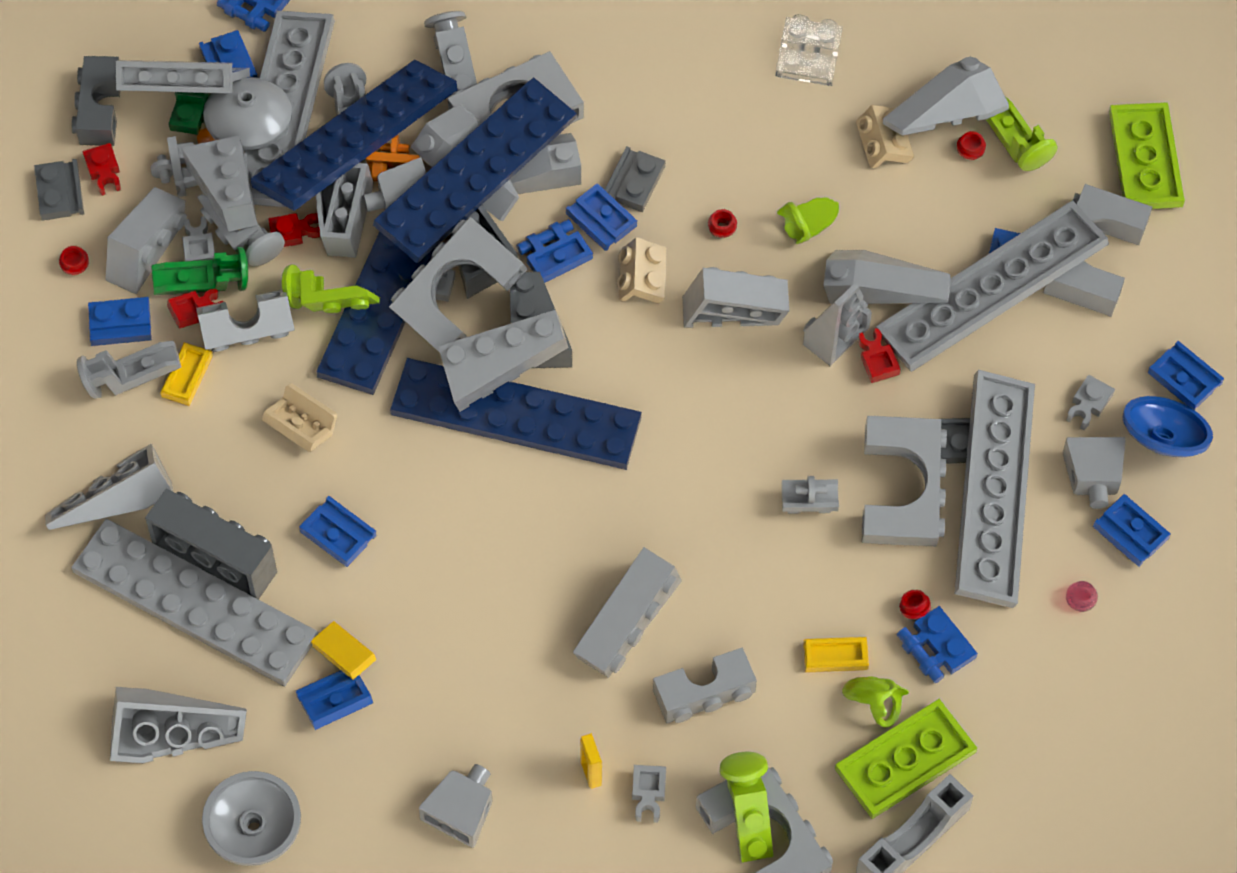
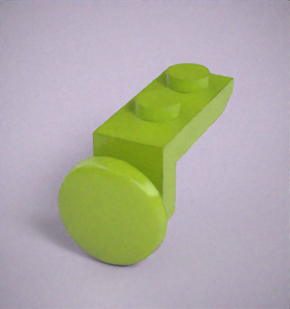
M1005 97L1009 104V109L986 119V121L1014 162H1018V166L1023 171L1036 170L1054 157L1058 149L1056 141L1045 139V133L1039 125L1033 127L1032 132L1012 101Z
M294 264L286 266L282 273V291L287 293L289 306L293 309H300L304 306L313 312L338 313L341 312V308L351 307L352 309L360 310L369 308V304L380 303V297L359 286L324 290V277L314 276L313 270L300 271Z
M749 751L737 752L725 757L721 761L719 769L720 775L727 779L728 789L733 800L737 840L742 863L774 857L767 791L761 778L768 770V763L761 754Z

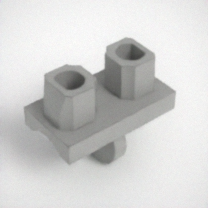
M176 136L168 137L167 142L171 160H167L163 154L157 156L158 161L151 165V174L155 178H160L164 184L169 183L170 177L174 175L178 197L187 196L185 188L194 187L199 184L191 176L187 167H181V164L185 163L181 147L191 146L194 143L177 144Z
M808 476L807 480H782L783 512L799 514L800 512L831 513V511H839L838 479L815 480L814 476Z

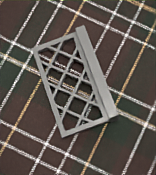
M116 61V90L232 93L234 81L250 77V68H234L232 63Z

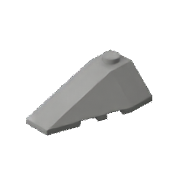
M970 56L945 68L885 116L883 124L903 136L933 130L936 124L951 122L954 126L962 124V119L976 116L978 121L988 119L1008 110L1009 104L991 67Z
M458 104L426 123L411 145V148L431 167H434L482 123L464 105ZM508 180L482 204L488 212L500 221H504L519 199L511 180Z
M835 250L826 260L824 289L830 304H833L854 283L859 286L864 296L863 300L867 304L948 303L951 276L945 272L867 250Z
M854 283L817 319L815 317L811 318L804 327L803 345L829 366L859 339V333L863 332L864 334L870 327L872 312L867 308L868 304L863 300L864 296L859 286Z
M150 444L117 464L119 470L110 477L99 476L93 481L94 483L89 487L86 494L82 492L75 493L45 514L47 528L51 530L147 509L157 502L166 488L173 492L172 482L153 445Z
M116 687L112 715L110 761L146 763L154 761L153 758L165 755H182L183 751L201 747L208 749L243 741L247 710L246 708L150 689Z

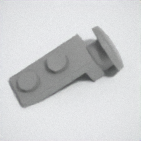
M449 11L429 17L424 21L426 28L434 27L435 29L434 42L436 49L439 50L444 75L457 81V91L466 90L477 85L464 26L458 27L457 23L467 17L463 11Z
M342 63L336 65L327 72L324 78L325 91L334 98L337 115L365 96L366 74L356 64Z
M201 194L197 197L204 206L200 209L201 213L209 223L215 222L218 226L215 232L225 245L230 243L235 251L236 247H243L249 265H264L277 257L282 251L285 241L281 233H267L259 224L243 228L240 231H228L212 208L207 196Z
M174 341L159 342L117 361L113 359L107 350L96 354V357L90 360L83 355L77 359V370L81 382L89 395L94 399L102 397L101 386L104 384L115 395H118L182 368Z

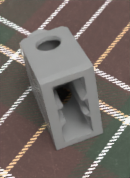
M417 158L380 173L377 176L379 191L363 195L367 212L383 208L386 210L425 175L426 171L422 158Z
M1125 437L1066 438L1063 457L1073 493L1076 495H1089L1091 508L1102 509L1109 505L1108 495L1118 493L1122 480Z
M474 764L467 777L452 770L420 805V820L474 848L492 805V791L484 786L491 773L478 764Z

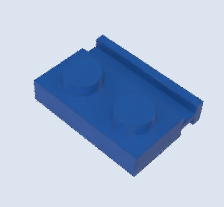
M238 30L212 38L211 42L199 43V48L205 62L232 63L234 68H250V78H258V74Z
M598 183L576 199L572 206L566 207V215L605 251L609 249L610 245L616 244L637 227V220Z
M149 297L88 303L91 346L152 340Z
M1177 341L1171 349L1167 350L1149 367L1148 371L1149 375L1193 410L1198 408L1224 381V378L1180 341Z
M1123 494L1093 525L1094 529L1138 567L1169 540L1171 535L1170 532L1126 494Z
M330 496L326 498V502L322 506L319 505L299 526L300 533L346 567L367 547L369 541L377 536L375 529Z
M341 670L296 690L297 698L301 702L315 730L373 704L371 694L360 675L352 680Z

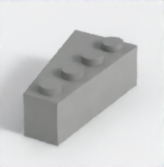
M556 310L438 346L453 401L460 412L468 408L469 404L479 398H485L493 393V390L506 382H512L520 377V374L528 369L539 366L569 348Z

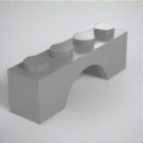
M949 774L926 796L915 813L890 836L878 840L859 858L856 873H903L970 810L973 795Z

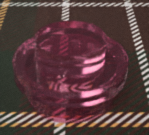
M1086 581L1073 583L1069 586L1066 593L1068 605L1079 612L1091 610L1098 600L1096 589Z

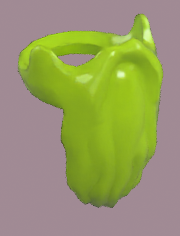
M827 197L814 198L797 207L793 202H788L778 209L777 214L785 218L784 229L788 236L796 239V244H801L820 234L834 222L839 213V203Z
M873 676L851 679L844 684L842 689L843 696L848 700L870 704L871 713L876 723L881 727H890L895 724L901 712L902 696L909 694L908 690L897 685L893 680ZM891 697L893 703L892 712L889 718L884 721L882 717L887 715L884 701Z

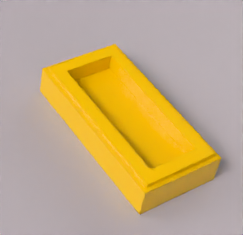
M184 342L178 354L182 368L169 373L160 393L162 398L190 406L213 354L211 350H205L204 348Z
M335 621L329 624L311 641L313 648L352 680L376 661L372 651Z
M867 637L803 640L805 672L859 671L869 669Z
M592 733L581 736L580 763L588 786L591 789L602 786V760Z

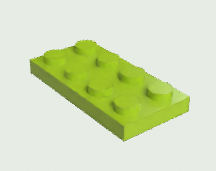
M1168 102L1110 105L1109 116L1122 197L1152 206V209L1183 207L1185 199Z
M939 698L835 764V770L871 819H874L974 755L978 748Z

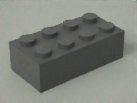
M166 488L145 517L153 544L258 600L277 574L273 548L269 540L258 534L256 536L251 535L236 521L230 520L228 522L220 518L208 506L200 507L194 504L182 492L174 493Z

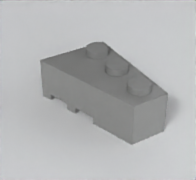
M240 136L181 147L189 173L195 178L201 191L211 202L212 208L226 229L233 231L257 226L247 162Z
M156 187L146 195L108 236L106 281L134 294L138 293L152 272L151 265L158 263L178 230L183 228L184 221L187 219L185 200Z

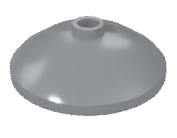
M249 77L234 81L232 93H211L204 106V122L210 135L215 140L240 136L243 150L260 149L273 144L286 133L292 120V107L287 94L276 84L260 78Z
M259 771L242 772L225 779L211 792L203 809V830L211 848L223 859L243 866L262 865L277 859L291 847L299 833L301 810L295 793L280 778ZM255 822L259 824V827L256 830H250L248 828V826L251 823Z

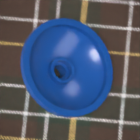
M1144 396L1129 401L1123 411V422L1130 435L1141 445L1155 453L1171 457H1192L1205 452L1211 445L1213 431L1209 423L1198 412L1180 402L1163 397Z

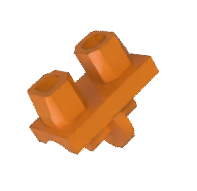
M396 135L392 138L391 143H385L380 147V151L390 153L373 152L366 158L373 181H378L377 176L387 171L388 168L397 167L420 158V156L399 154V152L409 153L410 145L400 144L399 135Z

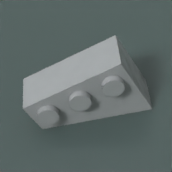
M358 163L316 195L320 236L326 253L329 256L352 258L357 256L367 213L363 195L371 193L374 184L367 163Z
M716 267L702 268L682 296L684 328H693V322H712V327H722V322L740 321L741 326L779 325L789 312L788 282L786 279H779L771 275L758 276L743 271H723Z

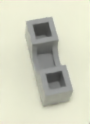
M278 290L255 295L258 306L257 312L252 319L245 322L236 321L229 315L226 302L196 308L205 350L223 351L228 349L230 344L241 342L242 345L257 343L259 338L271 336V338L277 339L289 335V332L295 329L287 293Z
M743 647L713 657L712 672L715 680L708 685L700 686L693 684L687 678L683 668L653 678V692L666 724L673 721L681 723L690 719L693 714L701 711L713 712L721 708L724 703L733 700L741 702L750 698L756 691L757 680Z

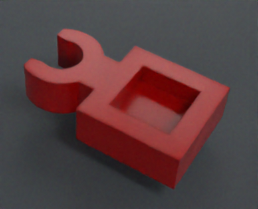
M111 143L82 151L91 180L98 179L97 185L102 196L106 195L104 187L109 183L114 184L116 190L120 191V180L116 173H120Z
M297 213L268 218L270 232L282 234L285 241L284 247L303 244L302 236L310 238L321 237L319 227H310L312 224L319 223L318 213L308 214L302 220L298 219Z
M210 289L202 297H198L196 291L168 299L167 307L178 328L181 329L199 323L196 308L217 304L212 302V300L218 299V290Z
M878 328L874 329L873 337L875 340L873 341L867 340L863 332L859 333L858 343L864 350L861 353V360L871 383L900 375L901 368L891 345L881 346V331Z

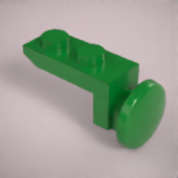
M236 247L235 255H226V252L214 253L212 260L164 262L151 265L154 295L184 294L193 291L201 293L210 289L226 291L228 283L237 281L240 292L245 291L248 286V261L243 247Z

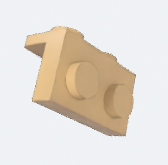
M871 105L856 120L870 168L876 169L884 160L909 163L914 158L908 135L902 136L883 124V118L895 108Z
M636 237L626 246H623L618 255L620 263V276L617 281L619 300L625 302L634 295L659 304L665 299L666 247Z
M290 383L285 387L283 398L264 411L262 421L308 452H311L332 436L337 413Z

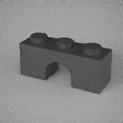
M84 56L83 67H78L77 81L78 85L81 86L80 92H75V109H78L77 116L72 117V133L77 134L80 145L101 146L111 143L112 146H115L117 118L114 106L100 105L98 102L106 97H120V90H116V61L119 60V57Z

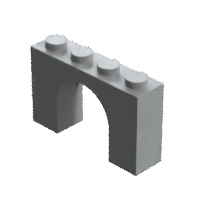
M550 51L542 55L533 56L529 61L516 67H509L497 76L483 79L473 87L459 90L448 98L449 110L458 104H462L483 123L492 115L494 107L499 102L512 97L534 77L577 113L576 119L572 123L584 118L583 100Z
M1087 184L1084 185L1081 194L1075 193L1073 201L1105 235L1113 236L1136 245L1140 244L1152 206ZM1083 261L1047 284L1044 294L1112 317L1125 278L1095 268Z
M471 217L467 221H460L452 231V238L446 244L442 242L436 247L432 253L434 258L426 266L421 265L411 277L413 281L406 289L402 287L394 294L391 299L393 303L389 306L438 351V346L467 337L442 314L436 302L437 284L449 269L458 265L477 266L483 269L507 291L527 270V267Z
M867 416L864 454L901 456L911 460L923 474L925 491L916 501L905 506L865 505L862 515V543L936 547L939 537H944L945 518H940V507H945L946 490L940 488V477H945L946 459H941V448H946L947 430L941 429V419Z
M768 767L767 772L761 778L767 791L769 817L777 821L784 828L789 839V847L781 858L755 873H831L833 859L829 851L824 846L820 848L814 838L816 833L808 820H802L797 812L799 808L794 797L790 793L785 794L780 786L782 782L779 774L773 767ZM727 780L698 795L696 799V809L712 834L735 822L734 805Z

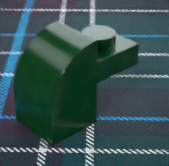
M175 92L176 103L168 123L170 131L198 135L202 123H205L204 106L211 93Z

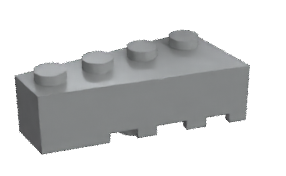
M643 547L574 649L573 653L576 657L607 678L613 672L617 673L626 660V654L632 647L637 645L645 629L682 582L675 566Z

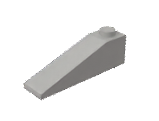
M572 133L559 134L510 179L517 194L581 185V162L577 143Z

